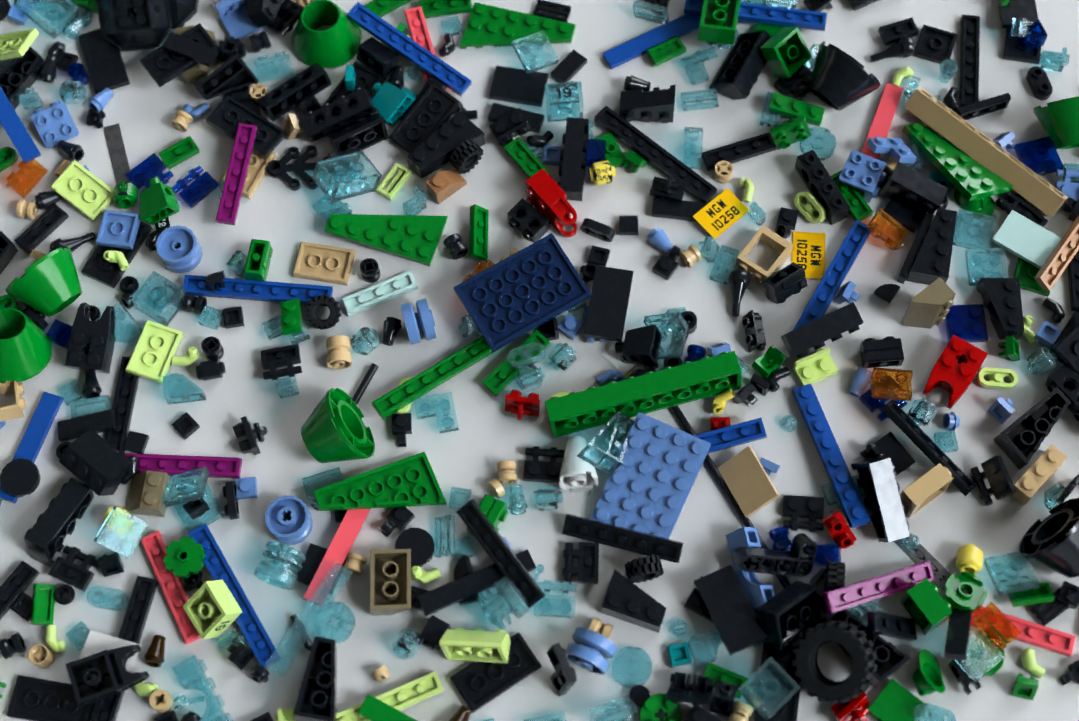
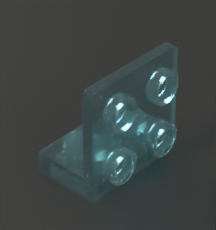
M679 312L645 316L643 323L646 326L656 324L662 334L658 359L682 357L688 330V324Z

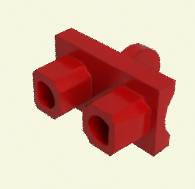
M512 390L510 394H506L505 411L517 414V420L521 421L523 415L539 417L541 402L539 394L531 393L528 398L521 397L522 393L519 390Z
M839 509L832 515L821 519L839 550L850 547L857 540Z
M863 692L860 696L848 701L849 704L846 707L840 702L834 704L831 707V711L837 721H867L865 715L869 712L866 708L869 705L868 696Z

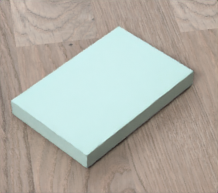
M1012 210L993 237L992 242L1041 269L1062 238Z

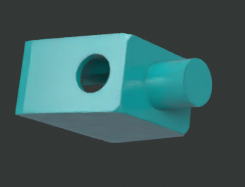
M385 82L383 86L380 83H376L372 87V91L376 94L372 99L374 106L382 117L393 125L397 124L415 101L413 96L389 82Z

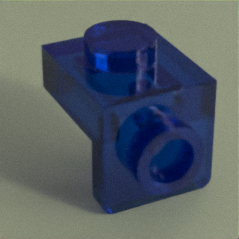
M816 543L817 552L814 564L817 567L826 566L827 561L841 562V545L839 543L822 545Z

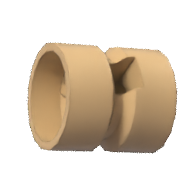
M335 335L327 338L326 349L330 353L327 354V366L338 370L351 367V338L344 335Z

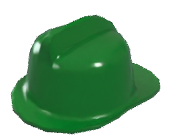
M957 188L955 189V201L974 218L986 219L995 211V202L991 196L968 201Z
M920 650L919 666L912 675L918 694L924 696L936 691L944 693L945 686L942 671L937 659L928 650Z

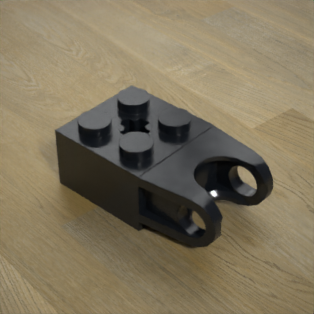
M80 304L71 329L65 366L77 370L110 373L116 339L115 309L113 306H107L101 318L97 321H92L89 304Z
M129 645L104 650L66 664L77 704L81 707L122 693L148 679L149 673L147 671L130 673L126 670L127 660L141 651L140 645ZM95 674L98 677L97 681L94 683L90 682L89 680L92 679V675Z

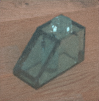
M684 127L683 163L689 168L701 169L703 128Z
M171 373L169 376H163L164 399L168 405L206 400L203 390L183 374Z

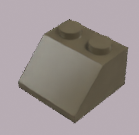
M144 471L136 474L131 481L126 510L137 515L165 517L172 479L166 472Z

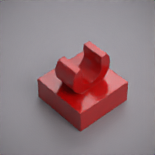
M730 417L710 418V431L730 426Z

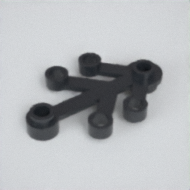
M310 145L300 156L298 148L291 147L288 153L279 161L273 160L269 162L267 173L273 178L280 177L289 184L291 190L297 191L300 189L299 180L292 178L286 173L294 172L307 183L310 189H316L319 185L317 178L311 177L305 171L324 169L327 156L323 158L322 162L305 163L309 158L317 156V148L314 145ZM291 159H297L293 164H287Z

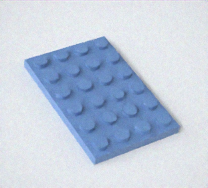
M638 412L590 519L669 539L711 447V443Z

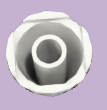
M572 436L566 443L559 476V486L565 491L566 488H569L574 493L590 491L593 489V485H598L595 466L586 440L581 436Z

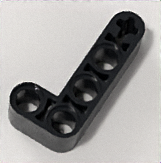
M799 533L793 538L790 551L738 547L734 550L732 558L746 572L804 577L812 571L817 545L806 534Z

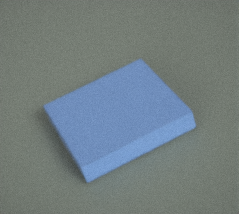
M104 210L95 243L100 246L133 250L141 221L140 214Z

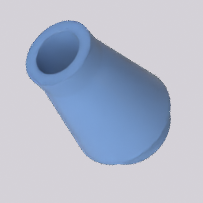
M105 88L90 97L87 104L90 109L93 108L98 112L103 111L114 94L109 88Z
M656 227L648 234L649 242L665 254H668L673 248L663 229Z
M858 367L854 371L849 393L859 397L872 380L871 376L873 373L866 368Z

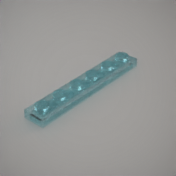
M335 562L265 666L281 677L284 675L353 574L351 571Z

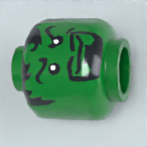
M128 181L118 183L114 188L113 198L115 204L124 209L135 206L138 201V188L136 185Z

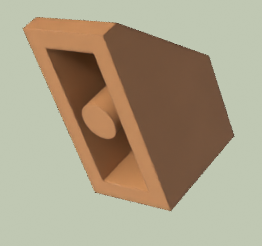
M456 170L439 171L425 181L427 192L438 204L467 184V181Z

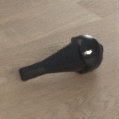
M910 37L899 38L898 42L883 52L871 55V61L876 62L884 58L902 56L907 58L914 54L916 43Z
M94 232L78 238L54 240L50 244L49 253L60 247L65 250V246H68L72 253L84 243L96 239V235Z
M743 269L732 271L728 279L733 299L731 314L733 317L739 316L740 303L746 287L750 283V276Z

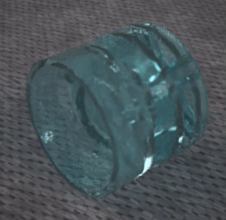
M268 541L265 546L267 550H264L262 555L269 561H259L254 575L273 586L293 590L298 576L291 570L300 571L302 569L300 563L305 562L306 556L287 544Z
M506 576L494 583L497 591L496 594L489 589L485 590L489 598L488 600L482 593L476 596L481 610L487 619L499 630L506 628L502 619L508 625L512 624L509 616L510 613L520 618L530 611L522 595Z

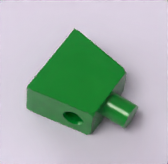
M151 178L149 180L150 187L140 193V219L151 225L179 212L173 189L161 183L159 178Z

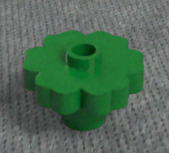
M182 537L179 542L172 541L165 549L167 556L164 557L163 561L166 569L169 572H173L177 578L186 579L191 573L196 575L204 567L202 562L206 557L204 548L201 544L196 543L193 538Z

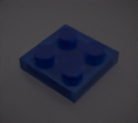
M1049 136L1019 143L1014 147L1019 161L1039 176L1057 172V169H1063L1064 167Z
M983 304L952 305L949 308L950 312L945 316L948 343L953 334L968 343L987 342L988 334Z

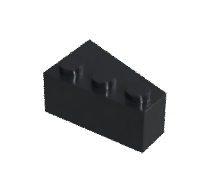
M614 569L601 606V613L659 633L666 614V607Z

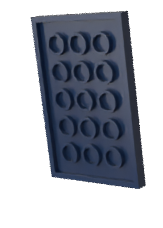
M552 233L454 287L455 293L492 352L587 300L592 295Z

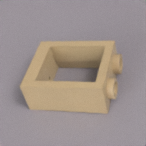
M762 225L738 255L736 266L738 269L746 271L758 283H763V280L778 272L792 254L794 245ZM759 240L781 254L768 271H765L746 258Z
M17 380L0 383V394L14 392L16 405L0 408V422L24 417L23 409H26L25 399L21 396V394H24L23 383H19Z
M939 463L902 491L900 498L904 504V513L909 518L946 491L953 480L950 470Z

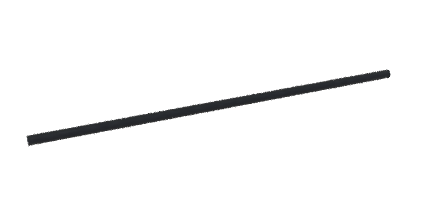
M644 365L645 369L649 370L650 365ZM679 406L670 407L684 431L695 436L696 433ZM707 454L704 462L745 527L755 528L750 519L744 516L709 454ZM758 533L761 548L768 549ZM775 574L784 589L791 585L785 575Z

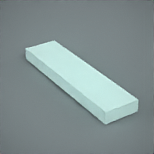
M408 271L341 298L350 317L416 290L418 286L411 271Z

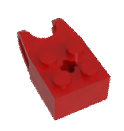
M541 169L526 180V200L532 207L534 206L542 215L549 219L550 224L563 237H572L577 232V213L566 200V193L544 169ZM571 225L574 229L571 232H565L563 227Z
M953 334L937 360L922 394L927 396L935 388L945 389L949 394L947 408L951 409L968 389L988 353Z

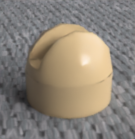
M386 665L371 673L373 678L379 683H383L382 676L386 680L389 678V671Z

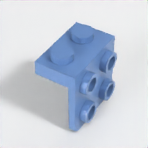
M222 0L215 4L219 17L230 37L233 36L235 39H241L264 28V26L257 28L247 17L248 0Z
M55 101L49 104L50 108L44 110L42 107L33 111L34 115L30 116L47 148L57 145L61 140L67 141L79 134L64 101Z
M853 150L840 173L839 181L865 191L863 198L866 202L870 203L872 197L876 198L880 187H877L879 182L883 183L887 173L884 170L887 163Z

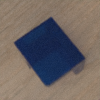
M1039 19L1034 21L1032 28L1022 30L1018 34L1026 50L1043 46L1048 36Z
M588 139L586 167H591L594 162L605 161L606 140Z
M55 319L46 336L52 343L68 349L72 326Z

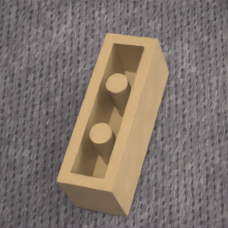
M1051 444L1014 485L1017 492L1011 495L1025 506L1062 465L1067 456Z

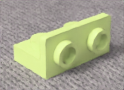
M829 347L825 349L819 348L807 357L804 355L795 360L793 371L802 386L815 384L838 373L839 370L829 355L831 351Z

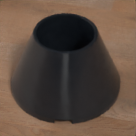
M822 42L819 45L808 88L824 103L837 111H841L880 87L879 80L872 73L868 75L863 69L864 66L849 54L832 44L825 46L826 42Z
M1074 498L1049 510L1050 515L1042 522L1038 519L1025 533L1019 545V551L1023 557L1068 578L1079 576V498Z

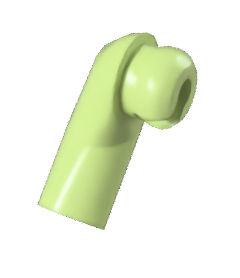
M907 66L901 68L894 73L891 84L900 87L901 80L904 77L909 79V77L913 76V70Z
M740 178L739 187L745 188L742 201L751 203L754 192L752 181L749 178Z
M114 250L104 252L103 257L105 260L118 263L122 271L129 269L130 266L122 252Z
M190 347L184 357L173 356L172 365L190 366L199 358L198 349Z
M46 626V643L53 653L59 654L66 650V643L64 641H57L56 626Z
M1025 648L1021 653L1023 668L1041 678L1045 669L1036 664L1035 651L1032 648Z

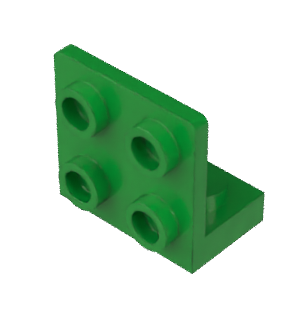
M804 115L769 129L777 150L788 148L791 144L805 141L808 137L812 136Z

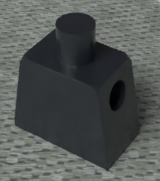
M656 324L628 330L625 340L615 343L616 353H622L631 364L656 366L662 334Z

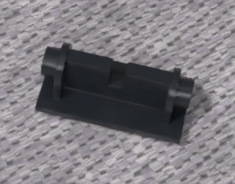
M751 310L743 317L742 321L746 335L745 342L748 346V352L753 351L755 348L762 351L767 345L765 334L758 333V331L764 330L762 316Z

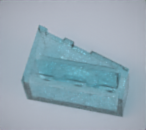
M617 412L582 449L577 457L611 475L623 462L630 438L629 432L634 420Z

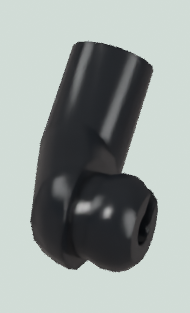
M951 87L945 95L943 102L948 108L956 112L959 105L955 97L959 90L956 87Z
M462 103L454 113L461 112L469 120L478 119L477 110L467 111Z
M164 227L149 235L145 244L150 251L156 250L157 238L165 230Z
M134 455L127 458L132 464L121 481L124 485L138 472V458Z

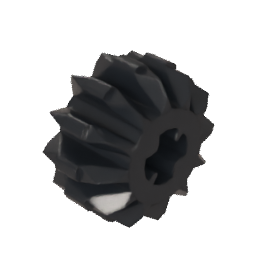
M231 36L230 39L225 37L224 41L219 40V45L217 46L220 50L218 51L217 58L220 61L224 60L234 51H237L242 59L246 57V47L239 38L235 39Z

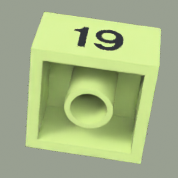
M223 579L206 581L183 606L202 639L219 637L242 613L241 608Z

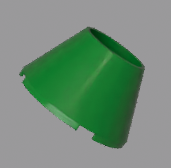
M312 1L303 9L293 31V50L298 59L309 67L315 63L322 68L330 67V69L341 67L351 61L357 54L358 46L361 44L360 27L347 18L348 13L332 1ZM325 25H331V26H332L331 28H329V29H327V30L315 31L317 28H319V27H321V26H325Z
M1079 96L1049 102L1046 107H1041L1040 105L1033 108L1034 114L1057 150L1079 147Z
M65 246V250L60 247L37 260L24 270L25 274L19 279L16 277L5 289L7 294L47 317H51L68 307L83 293L71 249L68 246Z
M13 308L0 309V383L28 380L44 370L52 357L51 340L44 330L21 311Z
M333 388L329 389L301 427V436L310 454L320 463L367 459L375 453L373 434L370 427H365L361 419L364 415L357 404L343 390L339 388L335 390Z

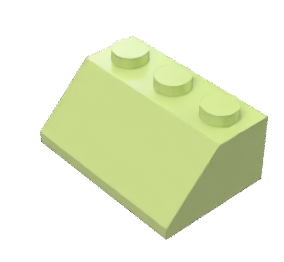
M457 627L447 629L440 639L439 645L447 660L508 664L511 640L508 632L503 630H494L493 632L483 629L465 630Z

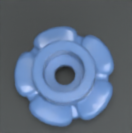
M955 412L944 415L943 426L945 429L954 431L956 427H959L960 418L955 415Z

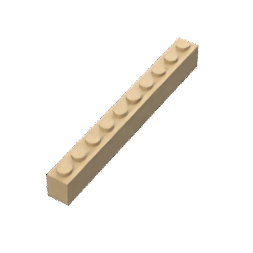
M923 88L916 89L904 107L908 110V114L921 119V123L925 127L933 128L937 131V136L942 139L946 138L951 142L952 146L962 150L967 156L1011 184L1013 187L1010 191L1015 194L1019 193L1024 197L1023 200L1027 204L1035 205L1039 208L1038 212L1043 216L1051 217L1055 215L1068 199L1065 194Z

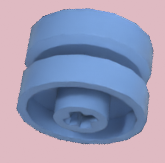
M178 225L172 226L162 231L157 238V253L168 270L174 273H186L196 268L200 263L202 249L195 234L189 228Z
M426 298L416 301L417 313H414L411 303L400 305L411 345L420 343L419 330L423 331L424 338L427 341L436 338L435 322Z
M285 495L270 503L266 510L265 521L267 528L272 536L284 545L299 544L308 538L312 531L313 520L311 513L305 503L295 496Z
M577 627L572 636L575 643L568 644L565 650L568 659L588 671L605 675L609 667V662L606 659L613 658L617 646L606 637L592 630Z

